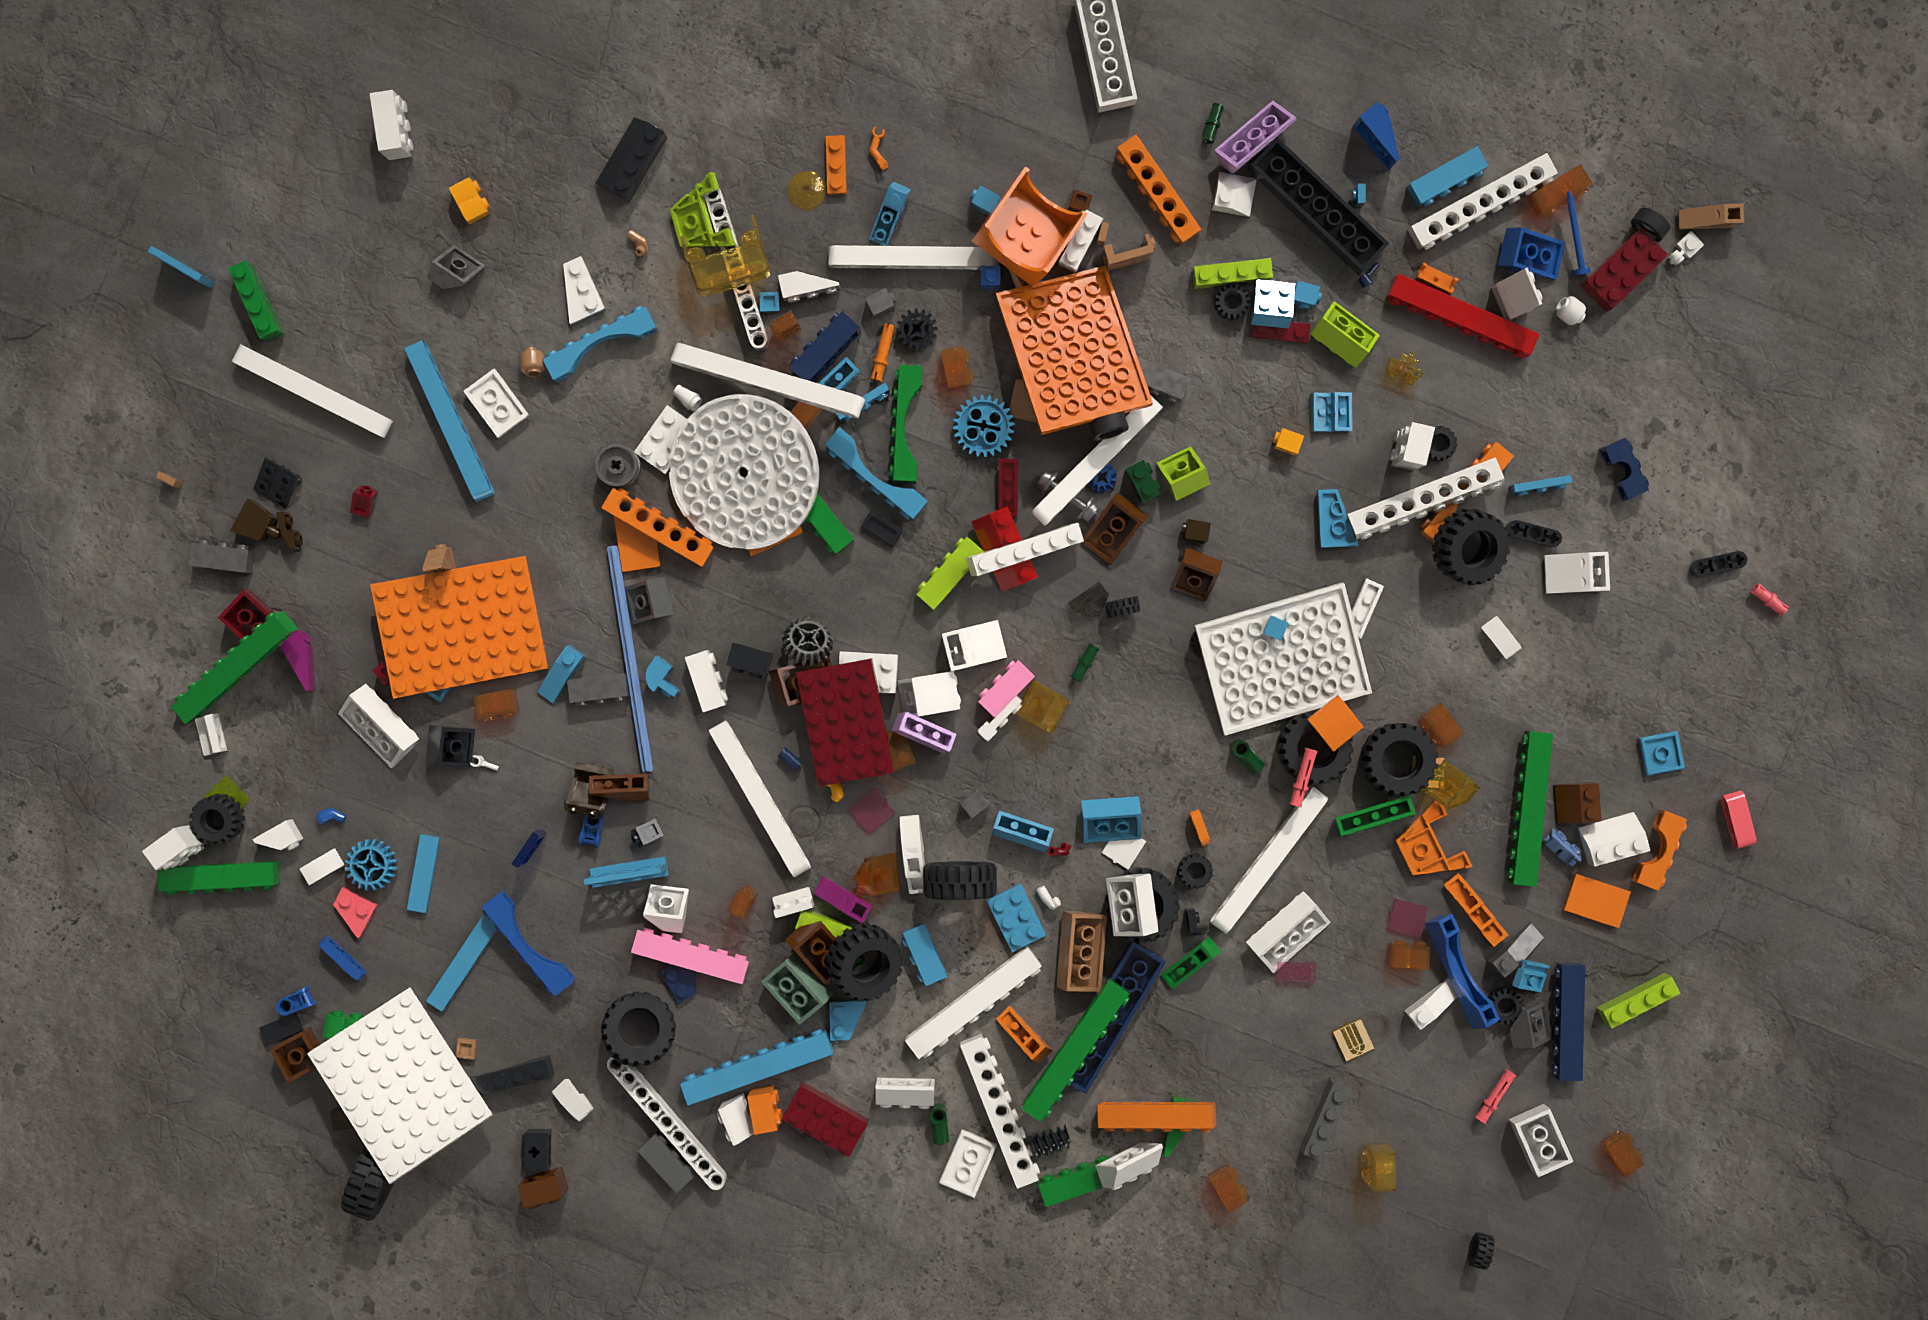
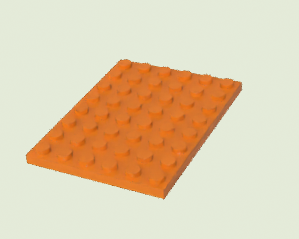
M1106 266L1038 282L1034 287L1026 285L996 293L995 297L1041 435L1089 423L1111 413H1127L1153 405Z
M526 556L370 584L393 699L548 669Z

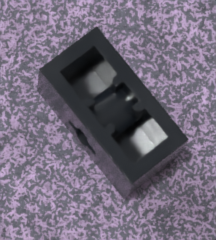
M528 1129L522 1135L524 1154H522L521 1164L524 1165V1171L548 1172L551 1168L552 1129Z

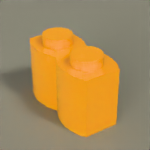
M468 177L449 187L469 225L490 214L488 211L490 205L485 197L481 198L479 194L481 188L476 180L472 181Z

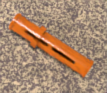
M883 324L877 355L873 359L874 367L870 380L882 382L885 366H888L887 358L896 327L892 324Z

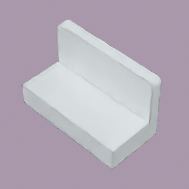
M210 714L195 719L203 755L207 756L227 751L219 714Z

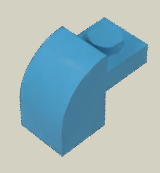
M655 656L646 670L648 687L653 692H657L661 687V692L670 698L671 695L677 697L681 690L666 680L674 666L661 657Z

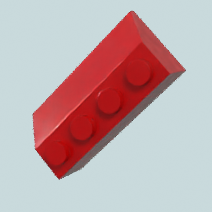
M1007 506L971 521L984 552L1022 541ZM1031 559L993 571L1001 591L1019 586L1038 577Z

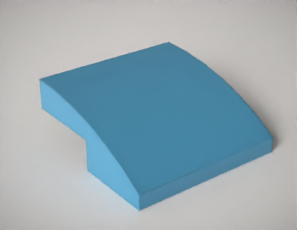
M1310 393L1311 432L1352 431V393Z

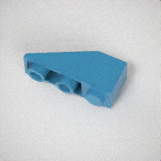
M893 182L888 187L871 232L870 240L883 246L888 245L911 189L896 182Z

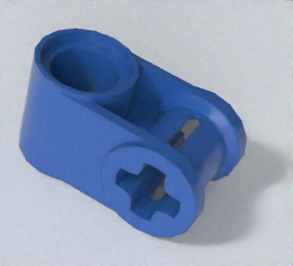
M585 815L579 837L580 845L585 843L599 848L602 839L604 816L603 819L598 818V823L594 824Z
M310 985L280 999L276 1003V1011L280 1015L285 1016L316 1004V1000H313L309 991ZM284 1001L290 1003V1010L284 1008Z

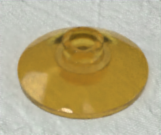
M802 171L790 180L788 194L790 200L797 207L813 209L823 202L826 196V185L822 177L817 173ZM806 185L810 186V190L807 192L803 190V187Z

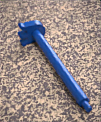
M1568 191L1567 204L1578 269L1571 271L1572 276L1590 273L1591 271L1590 267H1585L1574 198L1571 195V191Z

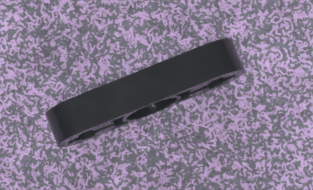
M1519 520L1510 521L1506 525L1509 532L1508 536L1511 538L1546 547H1556L1562 542L1561 533L1554 529ZM1517 524L1518 529H1525L1524 537H1522L1523 532H1515L1513 534L1514 531L1511 529V526ZM1532 528H1535L1539 533L1536 539L1529 537V531ZM1554 534V538L1557 539L1551 544V540L1543 538V535L1551 536Z
M1735 551L1698 559L1690 564L1689 569L1695 577L1739 569L1747 564V556L1742 551ZM1736 556L1741 558V561L1738 563L1728 562V560L1735 559ZM1717 558L1723 562V567L1719 570L1714 567V561ZM1699 565H1708L1709 567L1706 569H1702L1701 573L1700 571H1696V567H1698Z

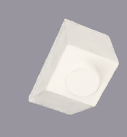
M290 819L254 838L253 841L254 843L279 850L287 848L290 851L299 846L298 842L303 840V837L293 819Z

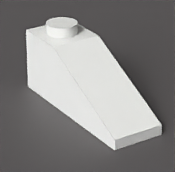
M1449 977L1404 1010L1420 1030L1435 1020L1458 997Z

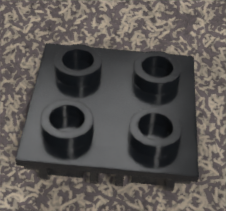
M265 457L253 489L287 508L296 484L299 485L302 482V478H300L299 474H294L290 469H286L285 466L275 463V460Z

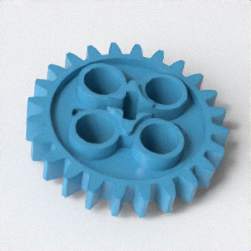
M981 395L980 400L973 396L972 403L966 400L968 406L960 405L963 410L962 412L956 411V414L960 417L959 419H953V421L958 423L957 426L953 427V429L958 430L954 437L961 438L957 442L958 444L965 443L963 450L970 448L969 454L976 451V456L979 457L981 452H983L984 457H987L988 452H990L992 456H995L996 449L1001 453L1002 445L1008 447L1005 442L1006 440L1012 441L1009 434H1013L1015 431L1011 430L1010 427L1015 426V423L1010 422V420L1014 416L1007 415L1011 409H1003L1006 403L1002 402L999 405V398L992 401V396L989 395L987 400H985L984 395ZM974 410L981 411L982 416L980 419L974 420L972 418ZM997 413L1000 415V421L993 424L990 418L993 414ZM971 421L983 424L986 421L987 425L1000 427L1001 430L996 431L985 428L982 431L981 427L968 425L967 423ZM972 428H975L978 432L977 437L974 439L968 437V431ZM990 432L996 434V440L992 443H989L986 439Z

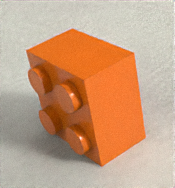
M774 1085L751 1089L747 1099L754 1135L777 1131L783 1117L782 1109H778V1090L774 1089Z

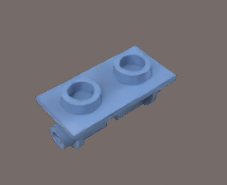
M1552 828L1551 836L1547 835L1543 839L1544 844L1554 853L1561 849L1562 851L1558 854V857L1567 865L1573 866L1577 860L1580 862V849L1575 844L1571 845L1562 832H1557Z

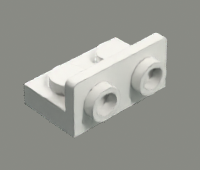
M809 887L772 898L775 906V918L810 909L814 906Z

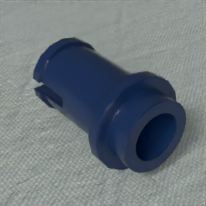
M786 747L778 755L790 766L791 770L794 769L796 771L803 763L800 757L797 758Z

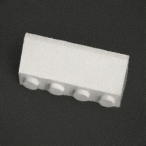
M367 684L349 695L338 713L390 768H393L419 740L416 733Z
M1303 891L1285 908L1281 909L1257 933L1253 934L1246 943L1266 966L1275 973L1331 922Z

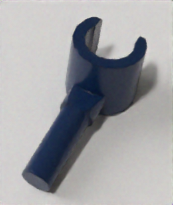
M1376 262L1367 273L1359 278L1363 288L1372 282L1370 276L1379 267V263Z

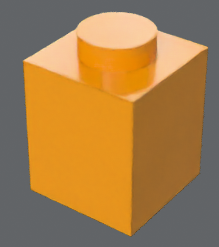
M1282 428L1279 432L1276 431L1272 442L1275 443L1273 448L1295 456L1299 452L1304 435Z

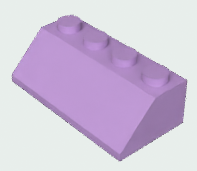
M1275 101L1270 102L1214 150L1221 166L1233 174L1295 122L1297 118Z

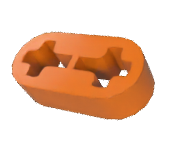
M1199 809L1189 812L1201 846L1210 844L1211 841Z

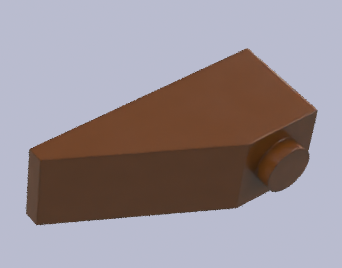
M648 774L589 776V795L625 801H650Z

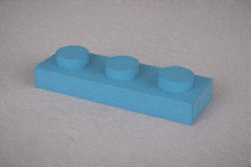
M886 383L862 397L865 399L862 412L872 406L871 403L875 400L880 402L888 397L887 393L890 390ZM836 413L840 421L845 420L847 422L853 419L852 417Z
M1571 475L1514 484L1509 486L1510 494L1516 493L1517 496L1527 495L1529 490H1535L1536 493L1547 491V487L1554 486L1555 490L1566 488V484L1572 483Z

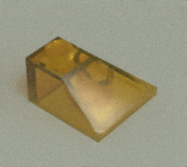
M1444 759L1438 766V769L1434 771V779H1430L1429 785L1421 790L1447 810L1468 803L1480 787L1470 777Z

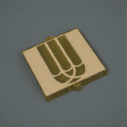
M1361 1018L1350 1023L1345 1022L1343 1026L1332 1030L1346 1062L1358 1056L1362 1057V1054L1375 1049Z

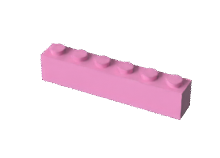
M644 927L643 931L637 930L631 953L744 984L750 961H746V956L736 954L735 957L728 955V951L717 948L715 952L709 950L710 946L699 943L698 946L691 945L690 940L680 938V941L673 940L672 935L662 933L659 936L654 934L655 930Z

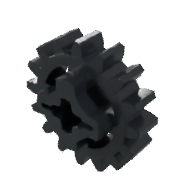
M915 308L914 313L907 310L908 316L902 314L903 321L897 322L901 326V328L896 329V332L901 333L898 339H904L902 345L909 344V350L913 346L916 347L917 351H919L920 346L927 349V343L933 344L931 338H937V335L933 333L938 331V327L933 326L936 323V319L930 320L932 314L929 313L926 316L924 309L921 313H918L917 308ZM915 317L921 318L920 320H912ZM927 324L930 326L929 335L925 332ZM905 325L909 328L907 335L904 333ZM915 326V327L918 328L919 326H921V327H920L921 332H920V333H919V332L913 333V332H914L913 327ZM914 339L922 340L920 342H913Z

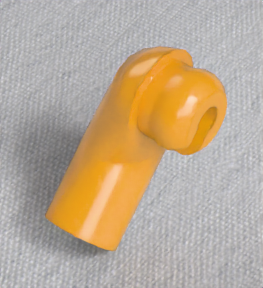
M842 784L827 785L831 788V799L834 802H839L844 795Z

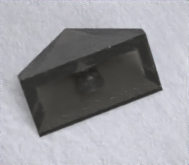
M1098 582L1071 600L1068 605L1077 616L1100 617L1109 594L1101 583Z

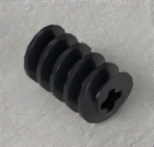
M1064 1124V1131L1058 1126L1056 1133L1049 1129V1135L1042 1131L1041 1138L1037 1133H1035L1034 1140L1029 1136L1033 1152L1038 1159L1041 1157V1152L1045 1156H1048V1150L1055 1154L1056 1147L1060 1152L1063 1150V1145L1070 1149L1071 1140L1066 1124Z

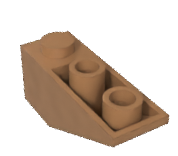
M1744 203L1678 210L1679 230L1736 228L1744 223Z

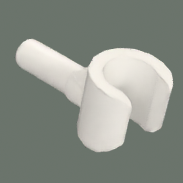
M479 755L473 756L478 758V764L470 763L473 767L484 766L496 771L499 766L484 761V758Z

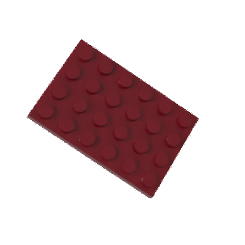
M873 658L797 672L796 675L818 786L894 773Z

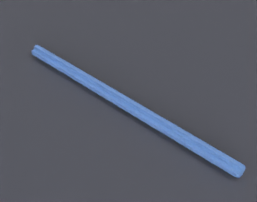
M618 546L607 547L641 769L642 772L653 771L619 549Z

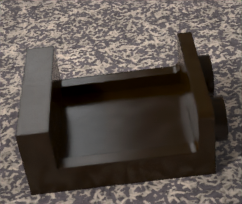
M576 762L571 788L567 800L564 801L565 811L573 815L583 814L592 819L597 817L603 819L609 798L589 795V776L614 775V769Z

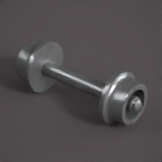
M1047 469L1044 475H1039L1040 480L1036 486L1042 490L1043 494L1048 487L1054 489L1058 485L1053 481L1058 474L1057 472L1053 473ZM1076 496L1070 501L1082 510L1078 519L1082 518L1088 522L1091 517L1097 516L1095 511L1099 505L1094 502L1093 497L1087 504Z

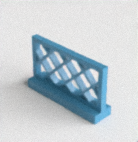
M666 856L594 867L589 869L590 876L583 880L584 885L592 884V888L668 876Z

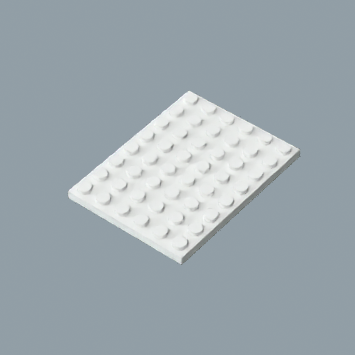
M1343 582L1194 625L1224 735L1319 709L1336 695H1339L1343 701L1372 693L1347 591ZM1270 615L1289 623L1281 641L1263 633Z
M408 988L307 1053L389 1184H392L493 1116L411 988Z

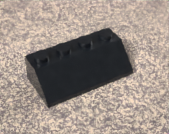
M634 117L597 179L596 184L629 203L668 138L665 132L649 122Z

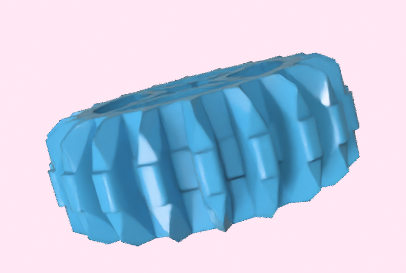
M366 839L364 843L360 841L357 843V846H352L353 852L347 853V856L351 859L345 860L349 867H346L344 870H350L351 874H348L347 877L354 878L351 882L352 884L359 882V889L364 886L366 891L370 890V888L375 891L378 890V886L384 888L385 883H391L389 877H395V873L392 871L397 870L398 867L393 866V863L398 860L392 859L391 856L395 855V852L389 853L388 851L391 846L388 845L384 848V841L378 844L377 839H373L372 842ZM370 849L365 860H358L363 851ZM378 853L383 857L384 862L379 860ZM372 861L376 867L370 868L371 866L365 863ZM358 867L363 869L364 876L360 873ZM377 870H384L379 879L373 880Z

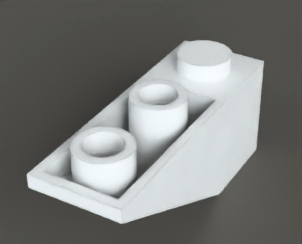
M798 271L778 275L783 299L789 303L797 302L800 300L799 298L806 296L808 299L818 297L819 293L823 292L833 294L837 292V289H841L839 282Z

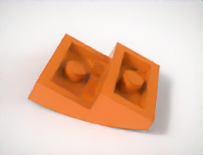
M1336 695L1307 719L1333 752L1363 728V725L1339 695Z

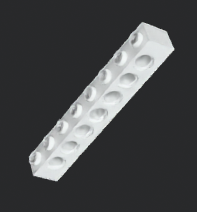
M1548 153L1414 224L1408 229V232L1418 250L1423 247L1427 250L1436 245L1434 241L1440 238L1444 241L1452 236L1451 232L1457 229L1460 232L1468 228V223L1475 220L1477 223L1486 218V213L1490 211L1496 213L1503 208V204L1507 202L1512 204L1518 201L1521 194L1526 193V195H1529L1537 190L1536 186L1540 184L1545 186L1554 181L1553 177L1558 172ZM1531 172L1537 174V180L1531 178ZM1513 182H1519L1521 189H1516ZM1497 190L1503 192L1504 198H1499L1497 196ZM1480 199L1487 202V207L1480 205ZM1464 208L1470 211V217L1463 214ZM1446 218L1453 220V226L1446 223ZM1429 227H1434L1437 234L1432 235L1429 232Z
M1495 457L1349 513L1348 519L1356 539L1361 538V540L1371 537L1372 533L1388 531L1393 525H1404L1409 522V519L1414 517L1417 519L1425 517L1427 512L1433 510L1435 512L1441 511L1448 504H1459L1465 500L1464 498L1469 496L1477 497L1482 495L1485 490H1496L1504 483V476ZM1485 476L1488 480L1480 483L1477 481V477ZM1460 483H1467L1469 487L1466 490H1461L1458 488V485ZM1442 490H1448L1450 495L1442 497L1439 493ZM1429 497L1432 501L1429 504H1423L1421 499ZM1405 504H1411L1413 506V509L1411 511H1405L1403 510V506ZM1387 511L1395 513L1392 518H1386L1384 514ZM1374 518L1377 521L1374 525H1368L1366 520Z
M982 1034L960 1042L961 1049L1017 1189L1038 1181L1039 1167L1036 1162H1032L1030 1156H1033L1030 1145H1026L1024 1142V1138H1026L1023 1127H1018L1016 1122L1019 1120L1018 1114L1015 1109H1011L1009 1103L1012 1100L1009 1092H1005L1002 1085L1005 1082L1002 1074H997L995 1069L998 1066L994 1055L990 1056L988 1049L991 1047L987 1037L983 1038ZM978 1052L985 1055L984 1060H976L975 1054ZM985 1070L992 1072V1076L988 1079L983 1078L981 1075ZM996 1088L999 1090V1094L991 1096L988 1093L989 1090ZM1003 1106L1006 1108V1112L998 1114L996 1108ZM1011 1124L1014 1128L1012 1131L1006 1132L1003 1130V1126ZM1013 1142H1018L1021 1146L1019 1149L1013 1150L1010 1148V1145ZM1020 1160H1025L1028 1163L1023 1168L1017 1165Z

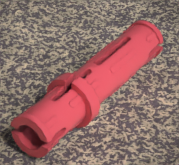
M1305 748L1296 783L1293 784L1294 791L1289 804L1302 807L1305 792L1309 789L1307 785L1318 751Z
M1507 1069L1505 1070L1487 1100L1484 1099V1105L1475 1118L1486 1124L1493 1111L1498 1109L1497 1105L1515 1079V1074Z

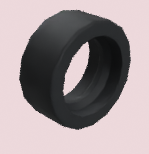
M1640 208L1631 220V225L1635 231L1642 227L1656 242L1662 241L1671 228L1669 222L1661 214L1650 208Z
M1121 412L1099 417L1089 425L1095 440L1113 438L1126 432L1129 428L1125 414Z

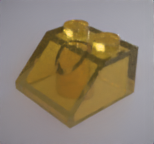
M1032 680L1021 699L1020 705L1022 707L1016 714L1052 734L1071 701L1041 683Z

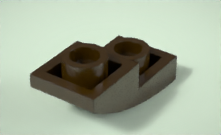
M276 512L278 525L287 545L292 550H301L303 538L299 531L291 529L294 524L292 516L288 512Z

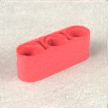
M1737 791L1722 795L1721 804L1734 848L1739 849L1756 844L1757 839L1744 793Z

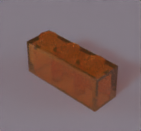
M1579 164L1530 195L1527 201L1538 218L1543 215L1547 218L1556 212L1555 208L1560 204L1562 207L1567 205L1568 191H1571L1572 197L1576 194L1580 197L1589 191L1587 187L1593 183L1582 165Z

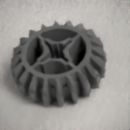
M804 617L802 622L796 619L795 624L791 622L789 627L785 628L782 635V648H784V654L788 655L789 660L795 659V665L801 662L803 667L806 663L812 667L813 663L819 665L821 661L825 662L827 657L831 655L834 639L831 636V630H826V624L820 625V620L813 622L814 620L811 618L810 621H807ZM794 637L797 639V646L793 642ZM817 639L821 640L822 647L818 645Z

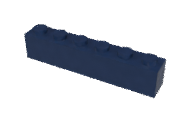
M1557 962V967L1554 968L1556 987L1553 990L1554 998H1556L1553 1016L1556 1018L1552 1029L1553 1036L1555 1037V1044L1552 1045V1054L1555 1056L1554 1063L1552 1064V1074L1559 1081H1583L1585 965L1581 963Z

